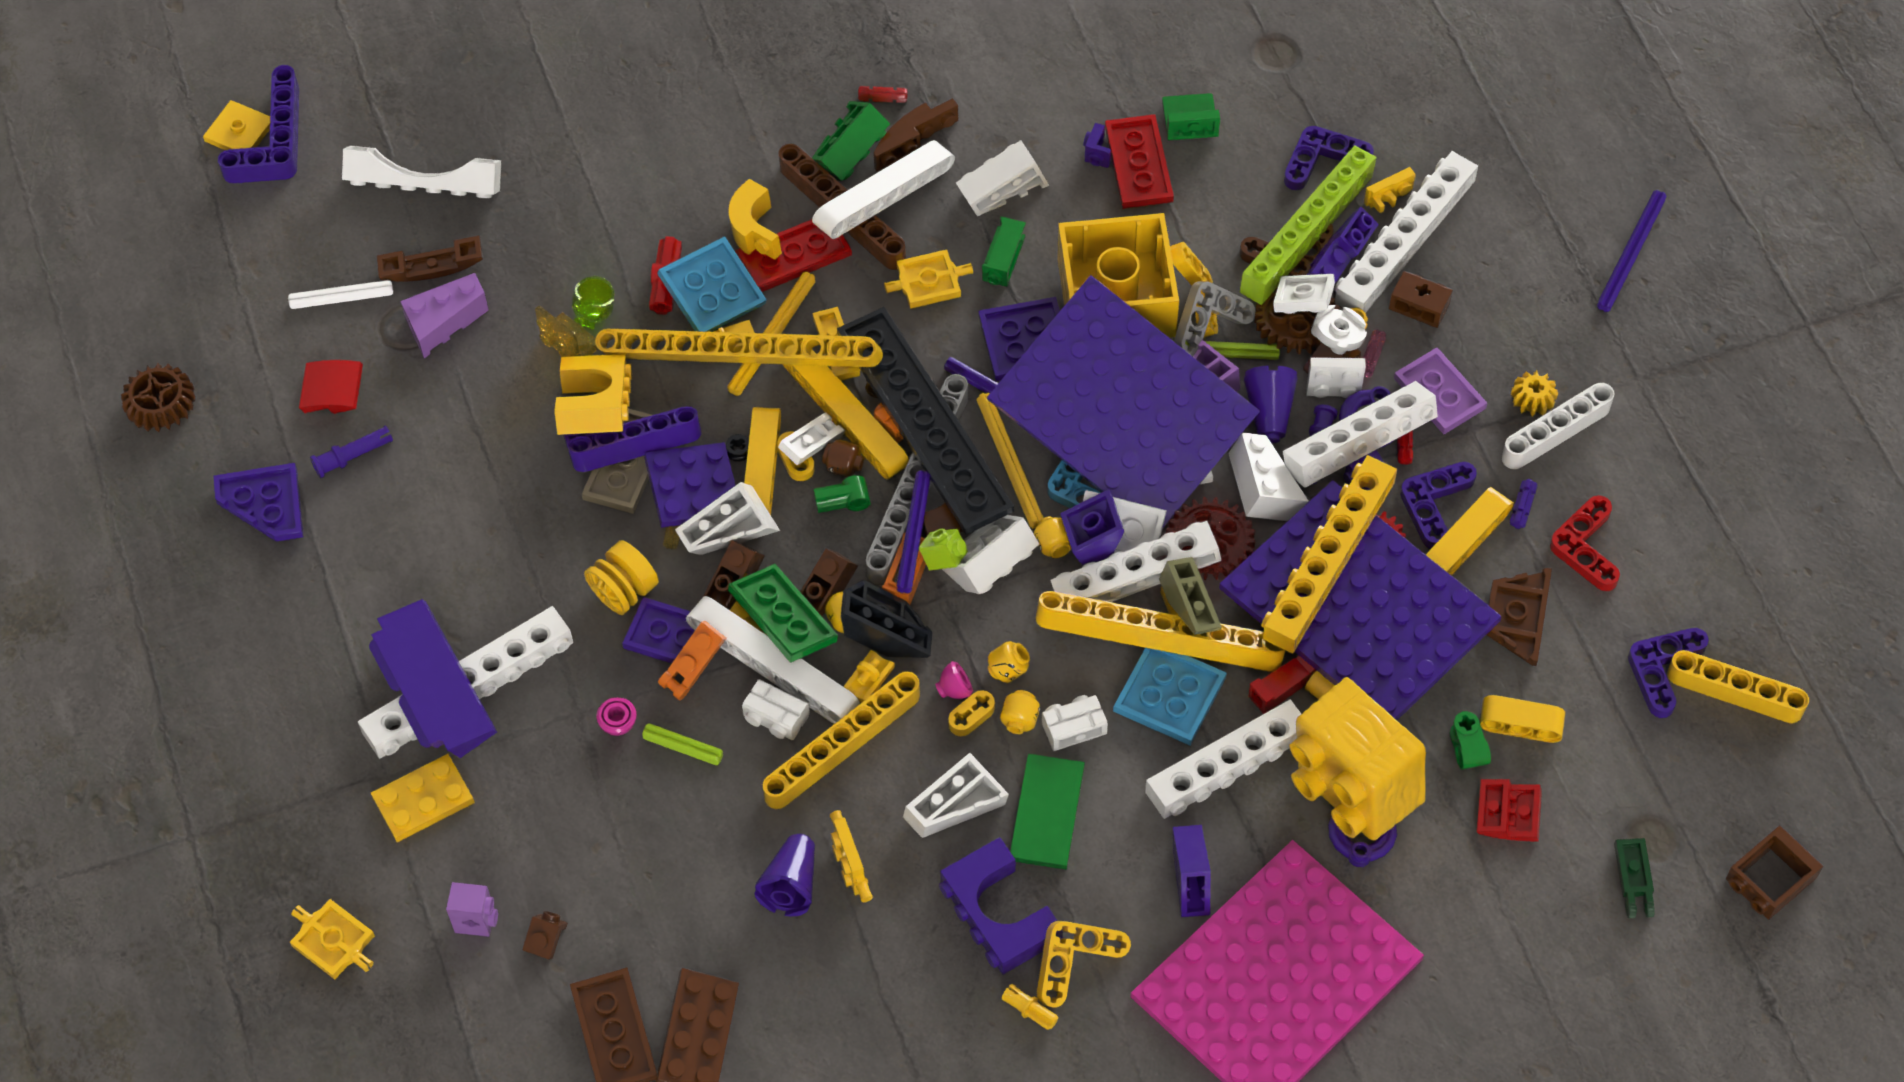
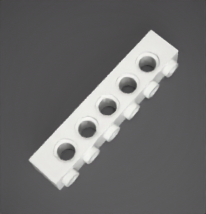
M1414 381L1284 450L1285 465L1293 478L1303 487H1307L1438 417L1436 395L1417 381Z
M1196 522L1181 531L1166 533L1160 539L1149 543H1140L1133 549L1123 553H1113L1102 561L1087 563L1081 569L1073 572H1063L1052 579L1051 583L1054 592L1113 602L1161 584L1159 578L1167 561L1193 557L1197 568L1200 569L1222 560L1208 522ZM1185 546H1193L1190 550H1182ZM1159 556H1167L1164 560H1155ZM1135 565L1141 566L1137 570H1129L1131 567ZM1106 576H1115L1111 580H1103ZM1082 585H1088V588L1085 590H1077Z
M1291 699L1147 779L1145 793L1164 819L1171 815L1177 816L1181 814L1188 805L1195 801L1202 802L1211 795V792L1220 787L1221 789L1229 787L1236 778L1243 774H1252L1264 762L1277 760L1284 751L1290 748V743L1296 739V719L1301 715L1300 711ZM1272 732H1279V733H1281L1283 736L1276 737V736H1273L1271 733H1272ZM1255 745L1259 749L1250 750L1249 748H1247V746ZM1229 758L1233 759L1235 763L1228 764L1223 760ZM1208 772L1212 776L1202 777L1199 773ZM1182 785L1185 786L1187 790L1179 791L1175 789V787Z

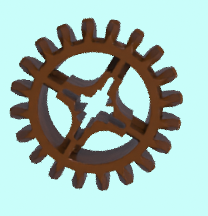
M159 363L153 369L147 365L146 371L141 372L137 370V377H129V384L123 385L124 393L121 394L124 412L128 419L134 422L138 428L144 426V429L148 432L153 427L158 432H160L162 427L170 430L173 423L180 426V418L188 419L187 411L193 410L195 394L192 382H190L186 373H182L178 367L173 369L169 363L164 368ZM157 393H159L160 402L157 400Z

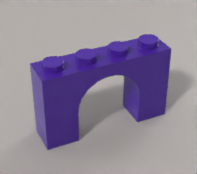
M999 837L941 870L939 888L946 899L951 897L955 903L954 909L962 922L966 920L971 927L970 934L977 945L982 944L987 951L985 956L989 964L993 968L998 967L1002 975L1043 952L1047 929L1057 919L1048 906L1012 924L994 922L982 913L978 906L981 894L991 885L1015 872L1016 859ZM1063 930L1056 931V936L1060 940L1063 938Z

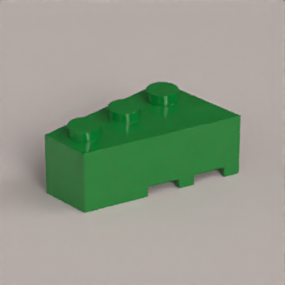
M849 101L846 106L849 110L843 120L841 118L837 119L835 125L838 128L831 137L829 135L825 137L812 157L814 161L837 181L846 180L854 172L853 167L869 155L870 147L885 136L886 128L890 125L869 102Z

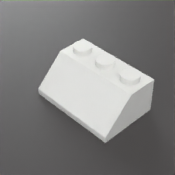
M1007 515L975 530L964 539L968 552L960 564L955 568L942 570L965 591L983 594L992 588V583L998 578L1009 574L1016 563L1028 558L1033 553L1032 550L1039 545V542L1023 517Z

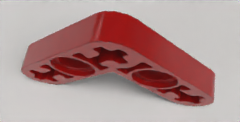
M1597 495L1590 498L1554 532L1550 548L1557 557L1596 588L1602 591H1611L1618 584L1620 578L1619 569L1585 542L1608 520L1612 511L1611 501L1604 496ZM1594 507L1597 509L1602 507L1603 511L1599 510L1592 518L1591 515ZM1582 521L1588 525L1589 529L1579 531L1574 527V523ZM1565 540L1568 541V545L1563 544L1562 546H1560V545L1558 544L1559 541H1560V542H1564ZM1587 555L1592 559V563L1583 565L1578 561L1577 557ZM1607 574L1611 575V579H1610V578H1606V579L1604 580V579L1601 578L1602 575H1603V576H1606Z

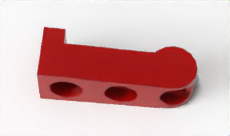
M1298 656L1262 680L1258 678L1251 682L1248 697L1265 714L1304 687L1317 670Z

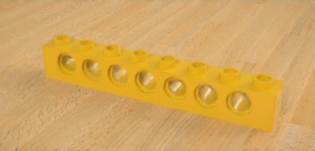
M1369 455L1366 456L1362 464H1356L1351 478H1353L1349 485L1344 484L1339 494V503L1337 506L1333 504L1327 513V523L1324 527L1321 525L1318 527L1313 538L1315 542L1311 548L1307 547L1304 550L1300 560L1302 564L1299 569L1294 568L1287 581L1289 586L1286 591L1281 590L1277 595L1274 611L1272 613L1268 611L1261 624V627L1264 628V640L1292 654L1295 652L1395 484L1397 468ZM1362 487H1367L1371 490H1364ZM1349 508H1355L1358 511H1351ZM1337 529H1343V530H1345L1346 532H1338V531H1336V530H1337ZM1329 550V551H1332L1333 553H1332V554H1327V553H1324L1323 551ZM1310 572H1318L1320 575H1313ZM1298 593H1304V594H1307L1308 596H1306V597H1300V596H1298L1297 594H1298ZM1284 615H1292L1295 618L1288 619Z

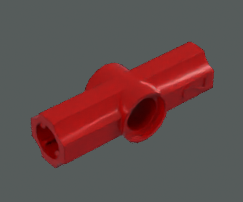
M665 236L664 239L659 240L656 263L652 264L651 269L652 290L649 307L650 310L661 315H666L672 311L674 299L657 273L659 269L681 259L682 242L675 237Z

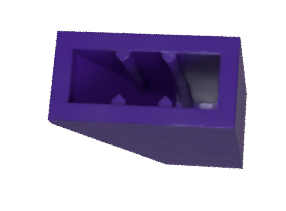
M1202 825L1173 827V856L1181 917L1210 915L1211 870Z

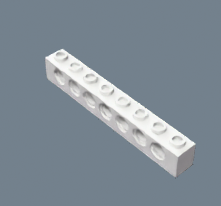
M1451 151L1446 159L1441 158L1436 165L1435 172L1425 177L1418 192L1414 191L1410 195L1404 209L1400 208L1397 210L1389 227L1385 225L1378 235V240L1375 243L1371 242L1367 246L1360 261L1356 260L1352 264L1347 277L1339 279L1334 288V291H1336L1335 303L1342 308H1360L1366 313L1475 182L1478 165Z
M551 606L460 660L459 663L469 681L473 682L471 685L478 698L481 699L482 697L492 695L504 684L517 680L529 669L541 666L546 659L554 654L564 652L573 644V639L569 627L555 608ZM538 639H546L541 643H536ZM515 653H522L518 657H511ZM492 667H497L495 671H487ZM401 696L358 721L363 736L379 759L385 755L395 753L399 747L407 742L417 740L399 705V698ZM400 725V727L395 730H389L392 726Z

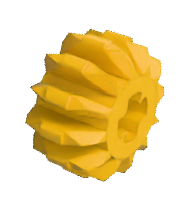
M1537 370L1533 375L1526 371L1522 377H1517L1514 387L1511 390V397L1514 398V406L1521 407V414L1529 411L1532 417L1536 412L1543 416L1547 410H1551L1554 407L1558 390L1555 389V381H1548V373L1544 376H1539Z

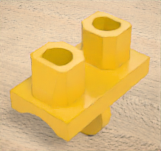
M870 650L864 660L860 661L857 665V669L846 682L844 688L852 692L859 702L862 703L880 688L894 669L895 663L882 658L876 652Z

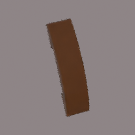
M480 236L454 240V247L405 256L403 251L377 255L380 280L397 282L420 281L451 275L483 260Z

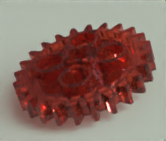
M1203 497L1202 504L1192 499V507L1190 508L1188 505L1183 504L1182 512L1177 510L1174 512V519H1169V528L1166 529V533H1175L1186 529L1190 524L1199 521L1208 522L1219 552L1224 555L1221 556L1222 561L1198 569L1200 573H1203L1204 580H1207L1209 574H1213L1215 580H1218L1219 573H1223L1227 577L1230 574V569L1234 571L1239 564L1244 562L1253 553V548H1255V530L1251 529L1252 520H1246L1245 512L1237 513V504L1229 508L1227 499L1222 505L1218 504L1217 497L1213 499L1212 503H1208L1207 498ZM1227 530H1228V531H1232L1233 533H1232V534H1227V533H1225V532H1223V531H1227ZM1185 546L1182 550H1190L1193 546Z

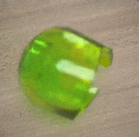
M591 276L584 278L576 284L572 297V308L576 315L574 322L580 323L582 327L587 326L594 330L595 324L605 321L612 314L615 304L614 289L609 281L602 277Z

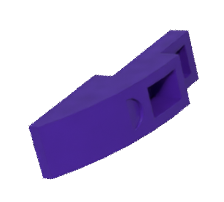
M1361 206L1357 208L1310 264L1312 268L1307 275L1334 274L1336 283L1351 259L1360 253L1379 224Z

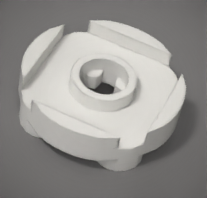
M1329 305L1328 310L1317 313L1311 333L1323 344L1330 347L1334 353L1344 354L1346 351L1355 350L1362 345L1367 333L1365 332L1366 324L1363 318L1355 311L1346 307L1343 310L1334 309L1335 305Z

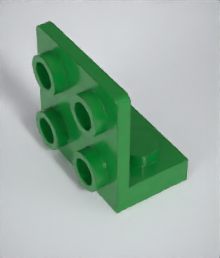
M1212 93L1165 96L1162 98L1168 140L1219 137L1220 113L1219 110H1215Z

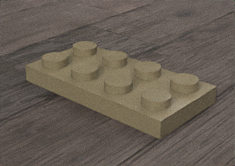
M628 408L629 420L624 421V423L648 417L651 414ZM644 456L592 470L582 492L583 500L634 514L649 480Z

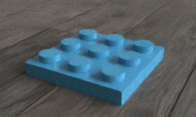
M726 237L659 269L657 273L694 331L712 332L765 305L767 301Z
M1145 648L1113 707V712L1191 746L1226 679L1227 673L1190 656Z

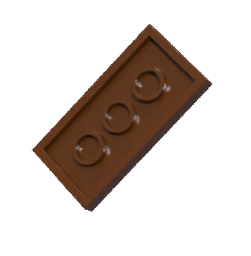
M628 968L570 984L596 1082H650L656 1080L657 1071Z
M685 968L680 970L656 1082H719L739 986L738 982Z

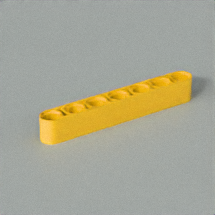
M789 345L785 350V354L792 353L795 345ZM812 349L811 355H816V353ZM782 364L818 406L832 417L835 425H840L845 429L844 435L852 443L860 446L861 454L884 479L888 480L906 468L909 458L905 451L828 366Z
M908 671L898 674L768 775L763 782L764 799L767 806L773 809H781L787 806L912 708L920 698L918 677ZM904 687H910L913 690L905 692L901 689ZM882 704L891 705V707L885 709L881 708L880 706ZM861 721H869V722H870V723L867 724V725H859V724H858V723L861 722ZM842 737L848 739L846 742L836 741L837 739ZM820 754L826 756V758L820 760L814 757ZM800 771L805 773L800 777L793 776V773ZM774 789L783 790L779 794L770 793Z

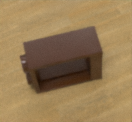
M1779 825L1730 868L1726 880L1736 893L1742 894L1750 902L1752 908L1758 914H1763L1770 920L1817 879L1823 865ZM1770 850L1801 877L1775 901L1770 899L1744 874L1745 871Z

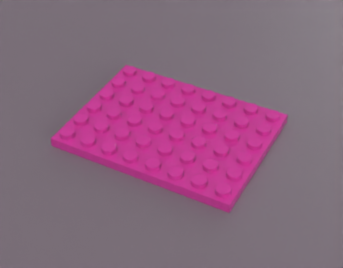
M1292 840L1131 992L1130 997L1222 1082H1299L1423 960L1424 954Z

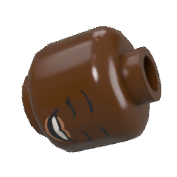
M836 439L833 443L827 444L822 462L826 464L828 472L843 477H850L856 471H861L865 457L861 455V449L858 444Z

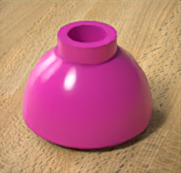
M953 661L943 669L940 681L935 684L942 698L949 696L954 699H965L970 697L973 692L967 674L957 662Z
M611 698L603 702L598 708L597 722L600 728L610 735H624L632 729L636 722V709L627 699Z

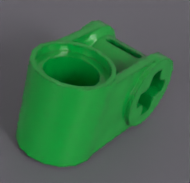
M1469 711L1458 713L1449 734L1459 768L1464 770L1490 764L1491 753L1489 745L1484 738L1478 717Z

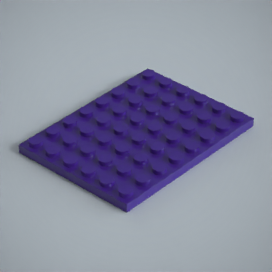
M1092 275L1088 277L987 396V400L1099 491L1104 492L1109 489L1113 497L1167 510L1163 528L1260 412V410Z
M1332 480L1220 583L1219 589L1262 624L1267 612L1272 613L1276 607L1274 603L1281 590L1286 591L1289 586L1287 581L1294 568L1299 569L1302 562L1300 560L1304 550L1307 547L1311 548L1315 542L1313 538L1320 525L1324 527L1327 523L1326 516L1330 507L1333 504L1337 506L1339 503V494L1342 487ZM1349 508L1351 511H1358L1355 508ZM1376 515L1296 648L1295 653L1334 685L1348 677L1394 719L1398 720L1500 622L1501 615ZM1337 529V530H1336V531H1338V532H1346V531L1343 530V529ZM1329 550L1323 551L1324 553H1327V554H1332V553H1333L1332 551H1329ZM1310 572L1313 575H1320L1318 572ZM1298 593V594H1297V595L1300 596V597H1306V596H1308L1307 594H1304V593ZM1284 615L1288 619L1295 618L1292 615Z

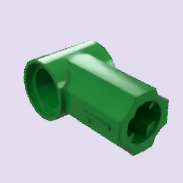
M860 475L847 477L842 481V484L814 489L818 513L847 508L850 511H861L868 508L871 504L866 479Z

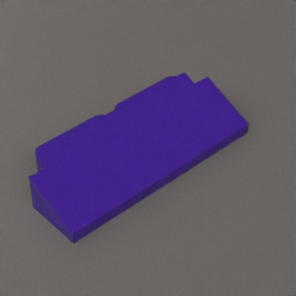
M421 599L377 618L382 630L371 634L373 640L369 644V649L390 688L394 691H402L403 695L399 698V705L423 747L429 748L433 746L438 748L444 744L447 751L462 758L497 733L426 601Z

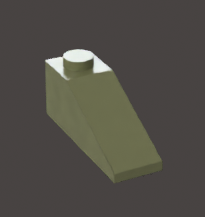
M1193 557L1167 561L1159 581L1168 603L1194 635L1221 630L1222 626Z

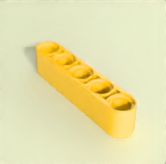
M753 407L744 483L754 488L771 515L778 454L777 440L780 436L781 408Z
M1682 650L1676 652L1667 670L1668 679L1677 686L1787 723H1796L1801 720L1809 704L1807 693L1800 688L1690 651ZM1678 666H1683L1687 670H1682ZM1705 675L1712 676L1714 680L1707 678ZM1733 684L1741 686L1742 689L1734 687ZM1761 694H1766L1770 698H1765ZM1788 703H1793L1798 708L1792 707Z

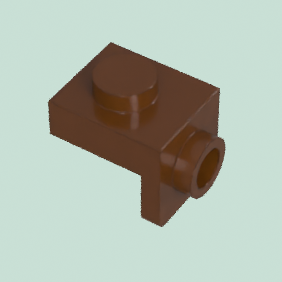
M544 911L543 914L533 916L522 950L549 960L552 959L561 930L566 929L568 923L560 920L561 916L553 912Z

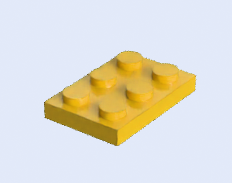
M449 754L371 792L372 798L396 842L475 803L473 796Z

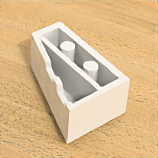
M1021 140L1016 144L1008 146L1005 151L994 158L988 159L982 166L973 172L965 174L962 179L956 182L977 216L1005 205L1006 199L1017 194L1021 198L1028 195L1027 190L1038 185L1042 188L1049 186L1038 165Z
M1241 433L1228 454L1246 517L1281 521L1290 520L1309 502L1266 435Z
M742 482L675 529L688 552L698 555L726 548L732 540L742 543L780 531L754 488Z
M969 753L905 807L903 818L924 838L1004 806L1009 794L976 758Z

